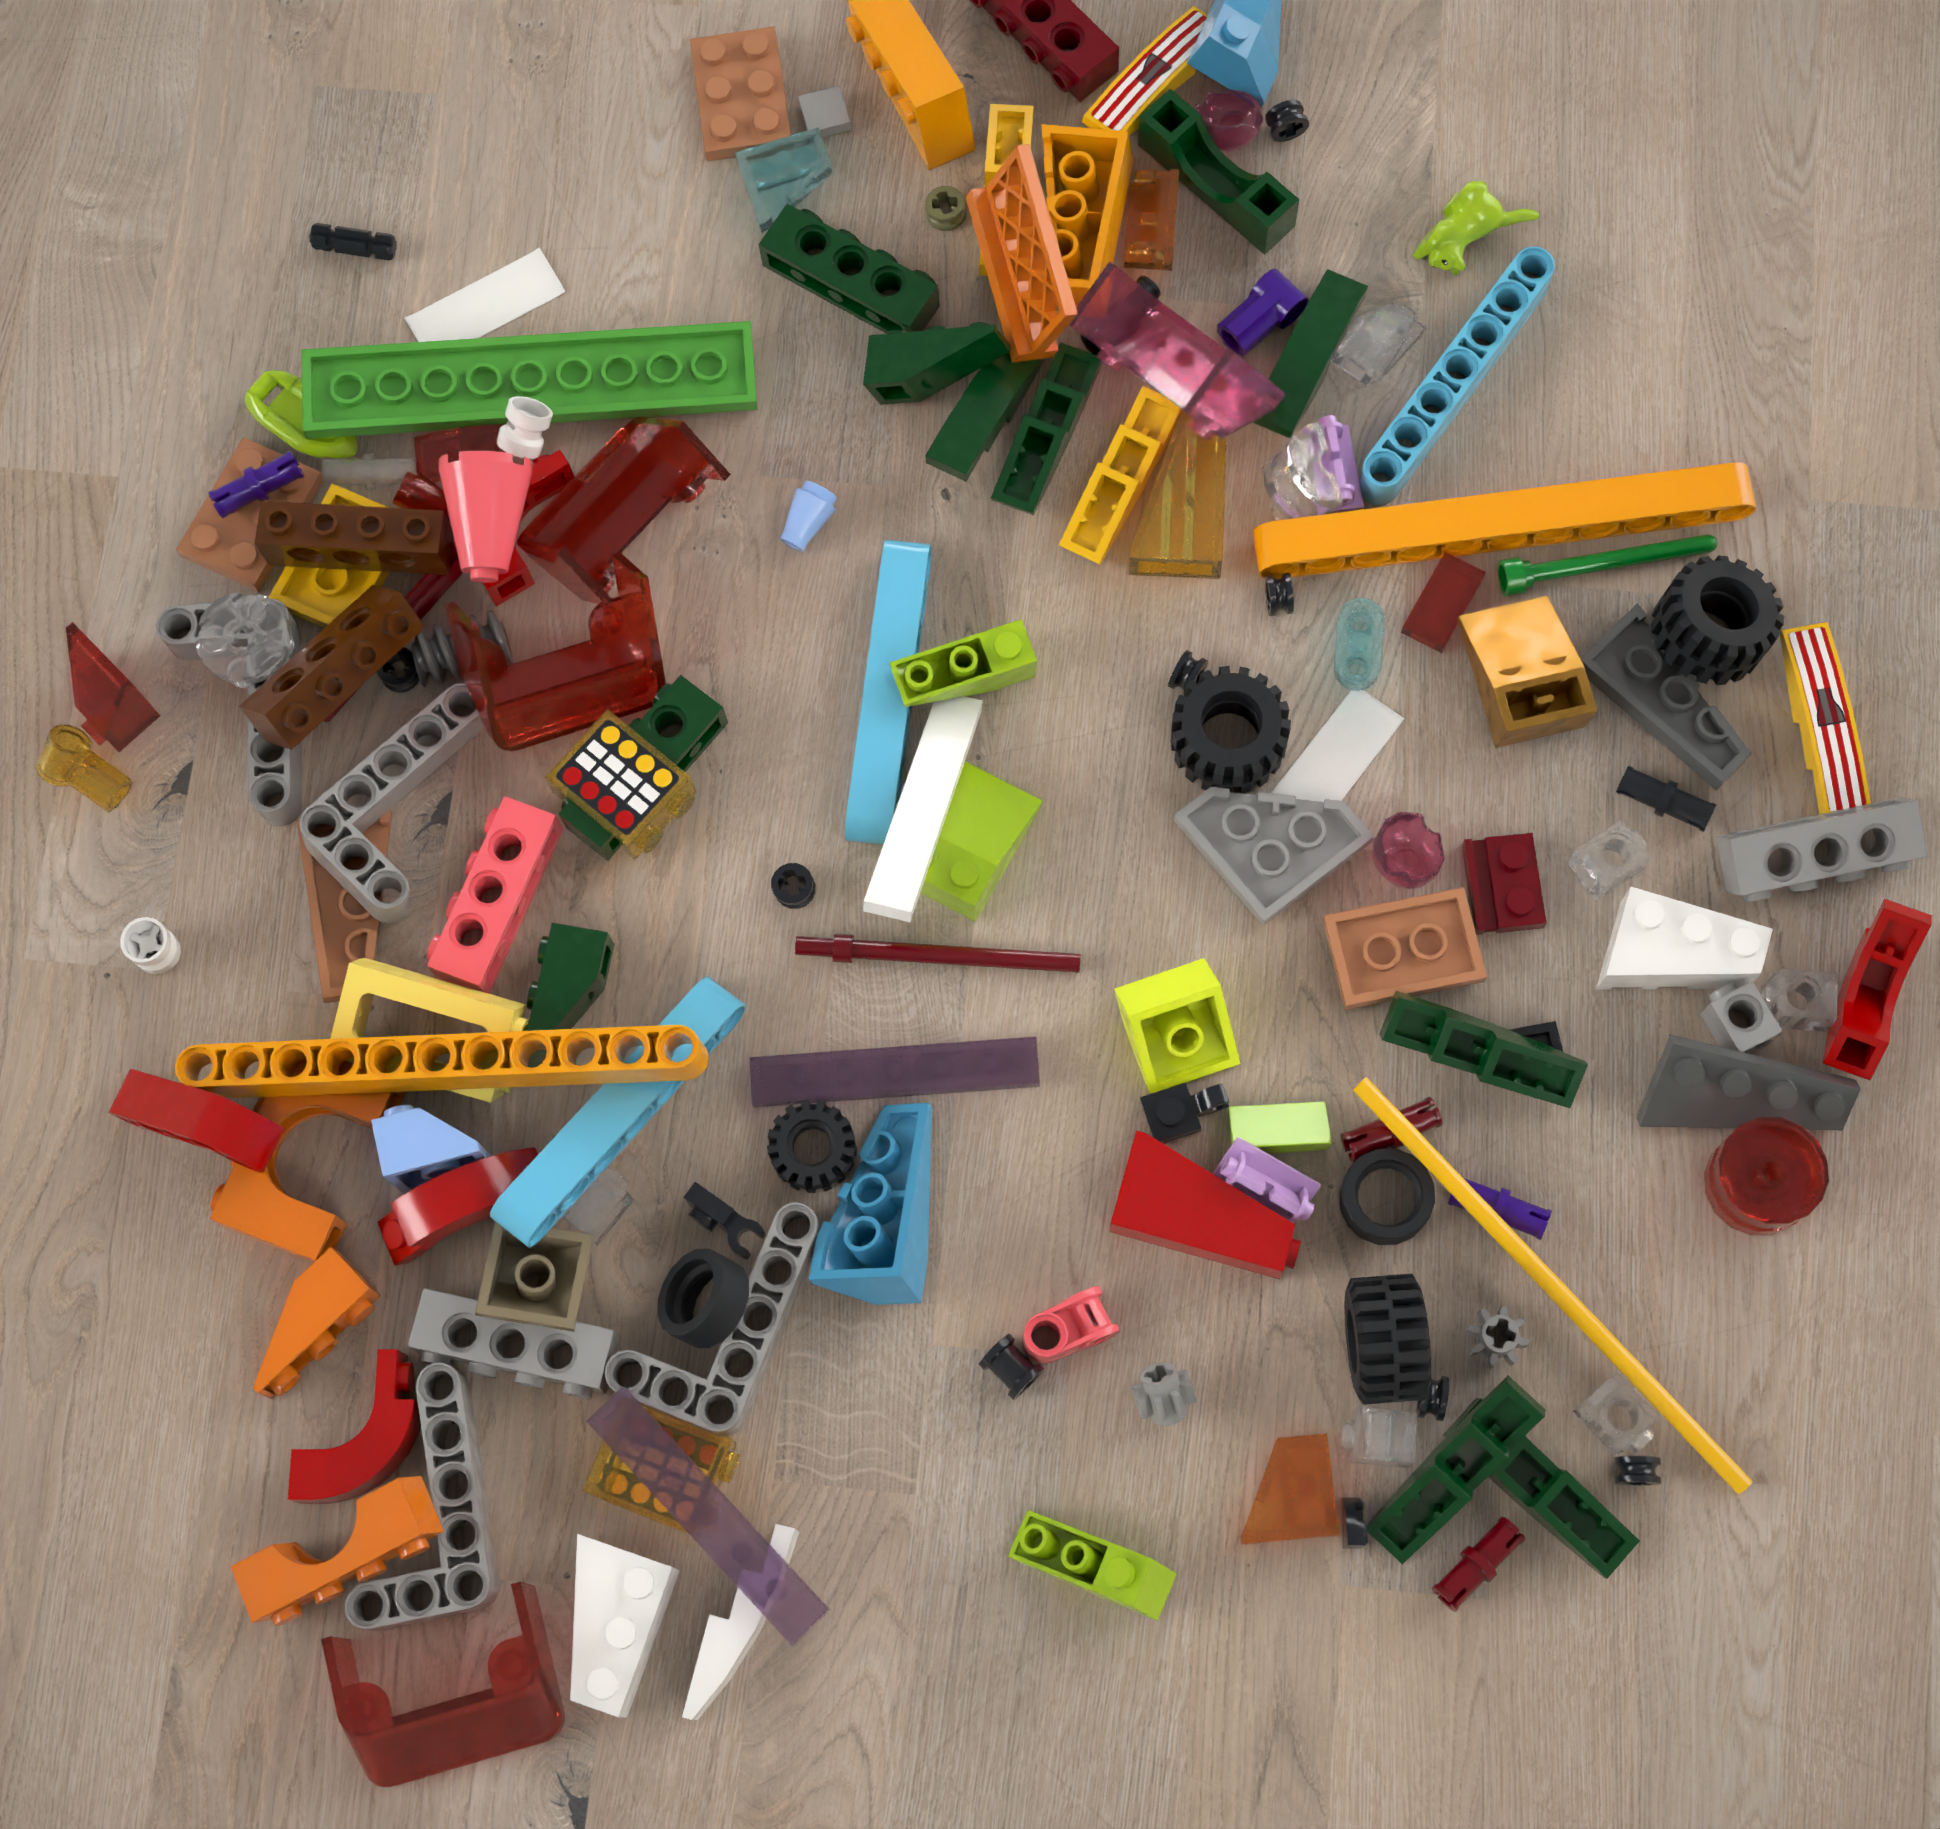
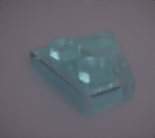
M819 127L735 152L737 164L761 233L769 230L787 203L795 207L833 173L832 164Z

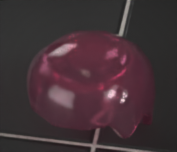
M1231 89L1220 93L1210 91L1201 106L1198 103H1195L1194 109L1202 115L1205 126L1220 150L1226 152L1239 150L1249 144L1259 133L1263 123V113L1258 101L1243 91Z
M1397 812L1385 819L1373 841L1372 859L1377 870L1384 878L1397 887L1406 889L1423 887L1436 878L1445 860L1441 834L1433 832L1425 824L1423 814L1418 812Z

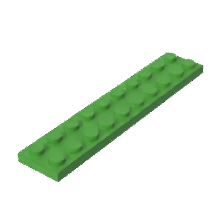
M751 321L301 349L303 432L306 439L501 427L508 421L505 416L508 401L515 396L529 397L547 405L553 412L550 423L757 410Z

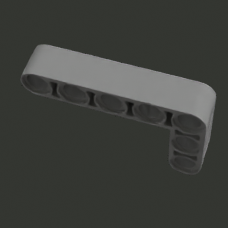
M265 598L178 605L163 611L156 623L159 637L171 652L181 660L194 661L248 656V697L272 676L266 675L270 666L276 663H283L285 665L301 650L299 625L285 605L277 599ZM282 620V624L278 629L266 632L267 627L272 622ZM237 624L233 632L221 636V632L225 627ZM191 628L187 636L176 639L177 634L182 629ZM248 719L249 800L268 823L273 826L289 825L297 819L302 808L301 742L292 750L267 742ZM284 749L282 756L278 760L266 762L268 755L272 751ZM284 792V797L280 803L272 807L266 806L268 799L273 794Z
M459 683L447 688L307 807L301 815L299 823L304 846L307 851L380 922H398L408 914L411 906L408 881L362 833L481 731L485 721L483 697L480 691L471 684ZM462 705L470 706L475 710L466 717L456 716L452 713L454 708ZM430 734L440 738V741L434 746L426 747L417 743L418 739L424 735ZM392 764L401 765L406 769L402 774L394 777L386 776L382 773L385 767ZM356 794H364L371 798L366 805L361 807H353L346 803L350 797ZM321 824H328L335 828L334 832L327 837L319 838L311 834L312 830ZM355 856L368 860L365 867L360 870L353 871L343 866L347 859ZM384 889H395L401 894L392 903H382L376 899L378 893Z
M793 1202L780 1208L775 1215L749 1277V1298L745 1312L735 1330L722 1342L707 1380L637 1351L623 1350L611 1356L606 1364L605 1378L610 1388L629 1401L713 1435L726 1437L738 1432L745 1423L813 1258L816 1237L821 1228L813 1210L804 1203ZM801 1217L810 1221V1230L804 1237L790 1239L785 1235L786 1225L793 1218ZM778 1262L790 1265L792 1269L791 1276L785 1283L773 1285L767 1282L766 1274L770 1266ZM761 1307L771 1310L772 1321L766 1329L753 1331L748 1328V1316L753 1310ZM740 1353L751 1355L753 1358L751 1371L744 1377H732L728 1371L729 1362L732 1357ZM631 1363L640 1364L643 1373L638 1384L629 1388L622 1387L619 1383V1374L622 1368ZM676 1381L685 1382L688 1387V1394L684 1402L676 1406L666 1405L664 1392L667 1386ZM721 1399L732 1401L734 1412L731 1419L724 1424H713L709 1418V1411L713 1403Z
M433 1363L426 1366L416 1380V1394L431 1499L444 1530L443 1533L437 1535L441 1567L364 1582L355 1586L345 1599L344 1611L352 1625L361 1629L382 1631L480 1611L489 1607L499 1593V1580L470 1385L462 1372L445 1363ZM451 1376L454 1382L451 1394L443 1400H436L433 1395L435 1382L440 1377ZM457 1424L461 1431V1438L455 1447L444 1450L440 1444L441 1432L446 1426ZM464 1473L468 1480L466 1493L458 1499H451L447 1493V1484L454 1475ZM464 1523H471L475 1529L474 1542L468 1548L459 1550L454 1542L456 1529ZM478 1573L483 1581V1589L476 1599L467 1601L462 1595L461 1584L469 1574ZM428 1583L433 1591V1599L426 1609L418 1611L412 1603L413 1591L418 1585ZM378 1593L383 1601V1609L376 1619L368 1621L362 1611L363 1603L370 1594Z

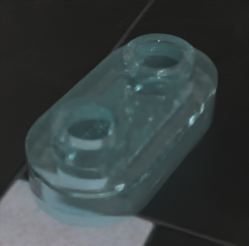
M1355 598L1346 602L1340 609L1336 624L1334 674L1337 681L1343 687L1353 691H1362L1373 686L1378 680L1382 668L1385 617L1381 607L1376 602L1367 598ZM1355 621H1362L1367 625L1368 629L1357 631L1351 624ZM1359 664L1365 669V672L1360 675L1353 674L1349 670V666Z

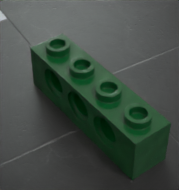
M787 203L758 244L762 265L765 268L884 333L890 330H903L906 332L923 331L940 307L938 285L927 273L921 270L911 271L900 265L888 252L881 249L875 251L862 244L851 232L845 229L836 230L823 223L822 219L811 210H799ZM816 248L823 250L819 254L810 255L806 253L809 250ZM849 269L860 270V272L855 275L843 274L846 270ZM887 289H894L898 291L896 294L891 296H885L880 294L881 292Z
M682 675L672 685L670 683L665 684L655 695L652 702L653 707L642 719L639 717L634 719L624 731L676 773L679 779L728 724L724 708ZM678 724L682 726L681 731L674 737L667 738L660 735L662 729L667 725ZM570 791L561 805L562 810L559 812L565 827L607 861L611 859L644 821L643 819L629 835H625L573 791Z

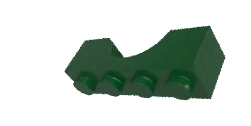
M1169 89L1139 116L1138 146L1264 255L1295 227L1299 198L1267 171L1262 175H1254L1236 166L1215 144L1205 126L1202 115L1173 90Z

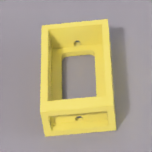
M361 958L349 962L330 1039L363 1038L374 995L483 1026L487 1032L527 1031L529 1020L524 1018L527 1005L368 958ZM490 1052L482 1059L480 1066L482 1070L488 1069L496 1063L498 1052ZM402 1055L395 1056L388 1062L386 1066L387 1073L398 1069L402 1062ZM354 1057L348 1058L346 1061L354 1063ZM436 1060L433 1065V1071L442 1070L448 1063ZM512 1087L448 1091L492 1103L502 1097L504 1092L509 1093Z

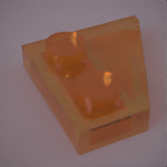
M1327 1433L1277 1438L1246 1525L1241 1534V1545L1339 1536Z

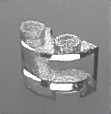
M1321 423L1307 424L1262 465L1261 471L1264 476V487L1273 504L1272 513L1277 520L1331 514L1343 503L1335 474L1326 471L1321 463V457L1329 451Z

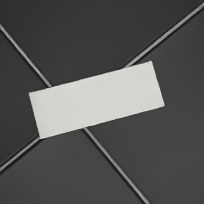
M539 247L530 254L404 318L418 342L480 338L557 298L565 292V289Z
M1354 685L1349 694L1271 793L1296 796V799L1324 802L1325 799L1342 801L1405 718L1357 685Z

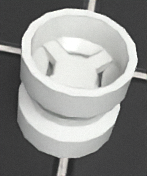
M523 396L512 397L509 399L505 411L508 421L500 427L497 445L505 452L511 453L516 457L537 458L540 456L544 444V439L541 436L542 431L549 428L553 412L547 405L538 400Z
M142 917L133 920L125 927L120 938L121 949L125 956L146 973L154 975L166 973L173 969L179 961L181 947L178 939L162 923L154 918Z

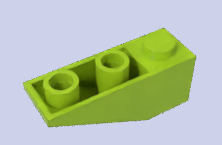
M1022 619L889 662L904 707L992 692L1034 678L1037 658Z
M1027 1510L1008 1555L1011 1559L1156 1621L1159 1620L1177 1575L1176 1572L1152 1558L1030 1510Z

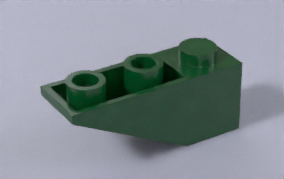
M985 322L972 323L969 327L947 328L944 326H932L924 331L906 332L903 330H890L886 334L869 335L863 385L880 405L921 402L1009 353L1011 345L995 324L991 325Z
M558 923L551 924L549 937L543 936L538 948L537 960L538 964H542L538 982L533 981L528 991L527 1008L531 1010L527 1031L572 1029L605 990L615 946L608 932ZM538 1050L533 1053L529 1058L528 1067L533 1068L542 1064L546 1058L547 1051Z

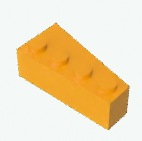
M847 0L851 16L845 18L848 31L855 43L861 42L869 67L872 70H876L887 96L891 98L928 170L975 151V141L964 86L910 1Z
M1041 124L1047 189L1046 203L1077 313L1102 316L1134 163L1128 131Z

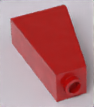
M1136 1130L1110 1223L1111 1233L1279 1280L1283 1274L1284 1267L1294 1269L1301 1240L1292 1238L1296 1224L1147 1133Z

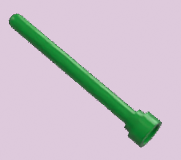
M1706 534L1531 564L1529 560L1522 561L1519 557L1499 560L1497 566L1498 582L1501 592L1505 597L1524 594L1526 588L1533 587L1534 582L1710 553L1716 549L1717 539L1713 535Z

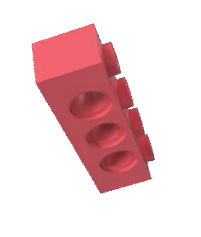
M506 796L503 797L499 808L491 810L485 823L484 832L487 835L480 850H474L468 859L465 869V875L468 877L461 892H455L448 903L446 910L448 921L441 935L436 934L428 947L427 960L429 962L427 967L436 978L485 993H491L564 830L555 814ZM511 845L522 847L520 854L515 859L510 861L501 860V854L507 847ZM492 887L503 888L501 896L495 902H482V896L486 890ZM473 929L483 930V936L477 944L472 946H464L462 944L466 933Z

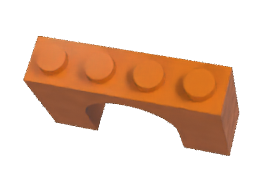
M306 1059L295 1064L291 1073L292 1077L298 1076L304 1071L307 1063ZM343 1061L339 1067V1075L349 1072L353 1064ZM406 1092L260 1097L254 1106L253 1112L285 1128L263 1174L231 1161L233 1168L226 1184L222 1183L212 1197L210 1208L213 1212L209 1219L224 1228L313 1263L330 1247L336 1250L347 1223L332 1213L291 1198L285 1193L277 1175L276 1163L280 1146L293 1128L303 1121L317 1116H338L373 1129L371 1120L384 1117L385 1110L401 1105Z

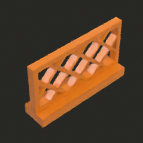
M1030 144L1017 145L985 188L971 189L966 196L1004 336L1011 345L1009 354L1012 363L1052 358L1059 351L1056 342L1057 337L1078 315Z

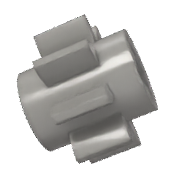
M1503 1305L1497 1312V1315L1492 1317L1486 1309L1482 1308L1477 1315L1483 1325L1481 1327L1475 1325L1468 1326L1465 1330L1466 1334L1475 1337L1476 1345L1470 1350V1356L1481 1353L1487 1357V1368L1492 1369L1498 1359L1502 1357L1510 1366L1514 1365L1517 1362V1356L1512 1349L1514 1347L1519 1349L1526 1348L1530 1344L1529 1340L1520 1337L1519 1329L1526 1320L1522 1318L1514 1321L1508 1317L1506 1305ZM1495 1326L1500 1327L1501 1336L1508 1339L1499 1348L1494 1347V1339L1486 1335Z
M1162 1362L1148 1366L1140 1375L1142 1384H1135L1131 1387L1140 1417L1145 1419L1151 1416V1420L1161 1426L1180 1422L1188 1413L1186 1404L1197 1402L1193 1384L1189 1380L1187 1370L1184 1369L1177 1372V1368L1171 1363Z

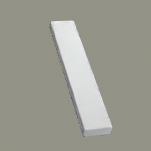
M959 697L933 703L864 899V912L911 922L982 712L983 700Z

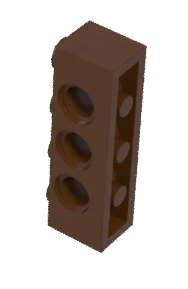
M261 501L255 537V545L268 565L435 575H449L454 542L451 525L445 512L441 510Z
M372 585L239 707L265 741L292 750L425 626L400 591Z

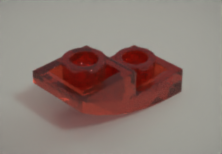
M505 424L462 427L414 437L417 480L425 484L441 481L439 458L442 455L448 454L449 463L459 461V452L462 451L505 452L497 445L500 427Z

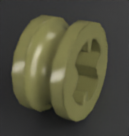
M940 186L928 194L925 200V208L929 223L935 229L941 231L957 229L966 217L965 201L962 193L951 186ZM948 202L952 212L943 214L939 204Z

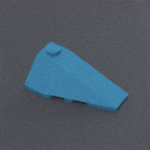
M1214 0L1187 64L1261 108L1278 73L1282 0Z
M929 1103L883 1106L859 1153L862 1160L850 1184L844 1182L837 1195L841 1201L830 1222H823L817 1234L809 1280L812 1284L875 1305L922 1302L929 1246L932 1107Z

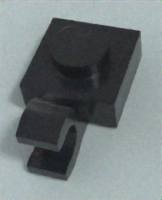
M1182 1083L1140 1097L1152 1137L1163 1144L1201 1132L1198 1117L1229 1107V1099L1223 1083L1203 1089L1190 1096L1187 1084Z
M697 1182L693 1183L683 1197L688 1205L693 1208L688 1215L710 1232L716 1226L727 1232L728 1244L732 1251L740 1258L748 1259L751 1255L745 1247L739 1244V1238L744 1232H754L760 1238L765 1236V1231L758 1222L742 1217L732 1207Z

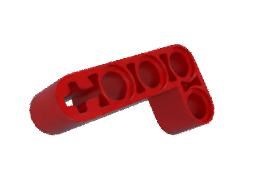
M129 1069L108 1112L132 1125L210 1150L241 1166L262 1174L285 1129L275 1122L220 1095L134 1069Z

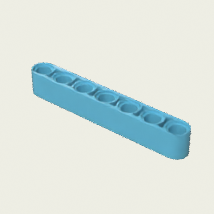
M1530 246L1521 250L1367 455L1363 463L1359 483L1362 498L1368 503L1386 505L1398 496L1543 300L1555 269V261L1546 249ZM1531 272L1536 274L1539 278L1532 279L1525 276L1523 273ZM1507 305L1512 307L1515 311L1506 312L1501 310L1498 306ZM1473 339H1485L1490 345H1479ZM1459 372L1462 373L1466 378L1455 379L1452 378L1448 373ZM1433 405L1438 407L1441 412L1430 413L1423 409V406ZM1409 439L1416 446L1406 448L1401 446L1397 440ZM1374 473H1384L1391 480L1379 482L1371 475Z
M895 540L884 541L846 812V841L884 845L900 799L912 706L904 707L889 662L919 653L931 567V544Z
M707 976L701 979L659 1025H683L689 1027L702 1041L708 1050V1055H710L739 1022L745 1012L746 1005ZM683 1044L677 1047L673 1052L672 1061L680 1062L687 1059L692 1053L693 1045ZM638 1046L624 1063L631 1064L638 1061L643 1055L644 1046ZM685 1081L603 1084L501 1194L490 1211V1217L528 1248L533 1247L548 1233Z

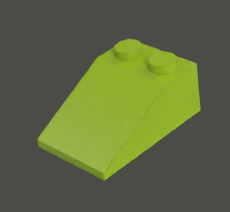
M965 761L921 894L977 922L1042 807L1043 800Z

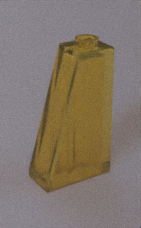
M1196 404L1192 407H1182L1130 548L1129 575L1220 579L1223 562L1228 409L1217 408L1211 404Z

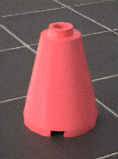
M496 451L459 452V461L449 463L448 454L442 455L439 458V473L461 571L470 574V580L474 582H497L499 575L506 574L509 570L532 476V462L529 458L524 457L523 465L513 463V454Z

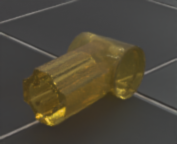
M71 725L54 726L49 732L36 763L38 775L52 785L72 786L110 813L129 794L133 781L90 750L91 740L84 731Z

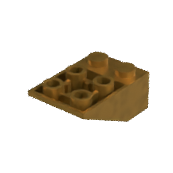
M1548 596L1457 617L1495 748L1584 728L1598 710L1585 667Z

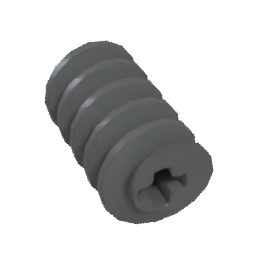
M492 610L487 612L485 626L480 624L475 615H470L468 630H463L459 622L453 619L451 620L450 634L446 635L437 623L433 624L431 639H427L421 630L415 636L414 643H412L413 658L423 687L427 686L429 672L439 684L444 683L447 668L456 679L462 678L464 664L468 665L473 674H480L482 659L487 662L492 670L499 668L500 655L504 656L509 665L514 666L504 624L502 621H499Z

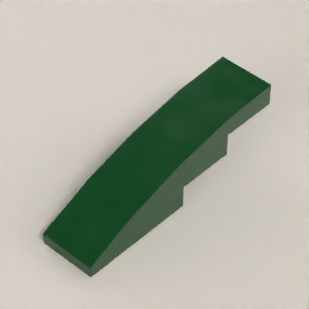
M1329 269L1326 270L1288 339L1251 414L1250 422L1287 438H1292L1324 382L1327 369L1343 343L1348 326L1365 298L1367 285Z
M1007 353L980 368L926 453V463L967 482L983 452H989L1004 423H1010L1046 358L1012 363L1010 354Z
M1061 342L1058 346L1059 351L1054 356L1046 379L1042 378L1028 415L1024 414L991 496L992 501L1033 516L1068 446L1103 363L1102 357Z
M1395 991L1379 1033L1382 1041L1428 1054L1430 1061L1476 1074L1480 1082L1567 1108H1571L1588 1066L1586 1061L1529 1037L1399 991Z
M1508 1375L1456 1426L1398 1488L1367 1524V1532L1403 1564L1472 1499L1473 1491L1509 1458L1510 1449L1545 1417L1546 1409Z
M1475 1398L1443 1435L1447 1437L1482 1399ZM1526 1436L1510 1449L1509 1458L1488 1477L1603 1578L1608 1579L1640 1542L1567 1470L1559 1469Z

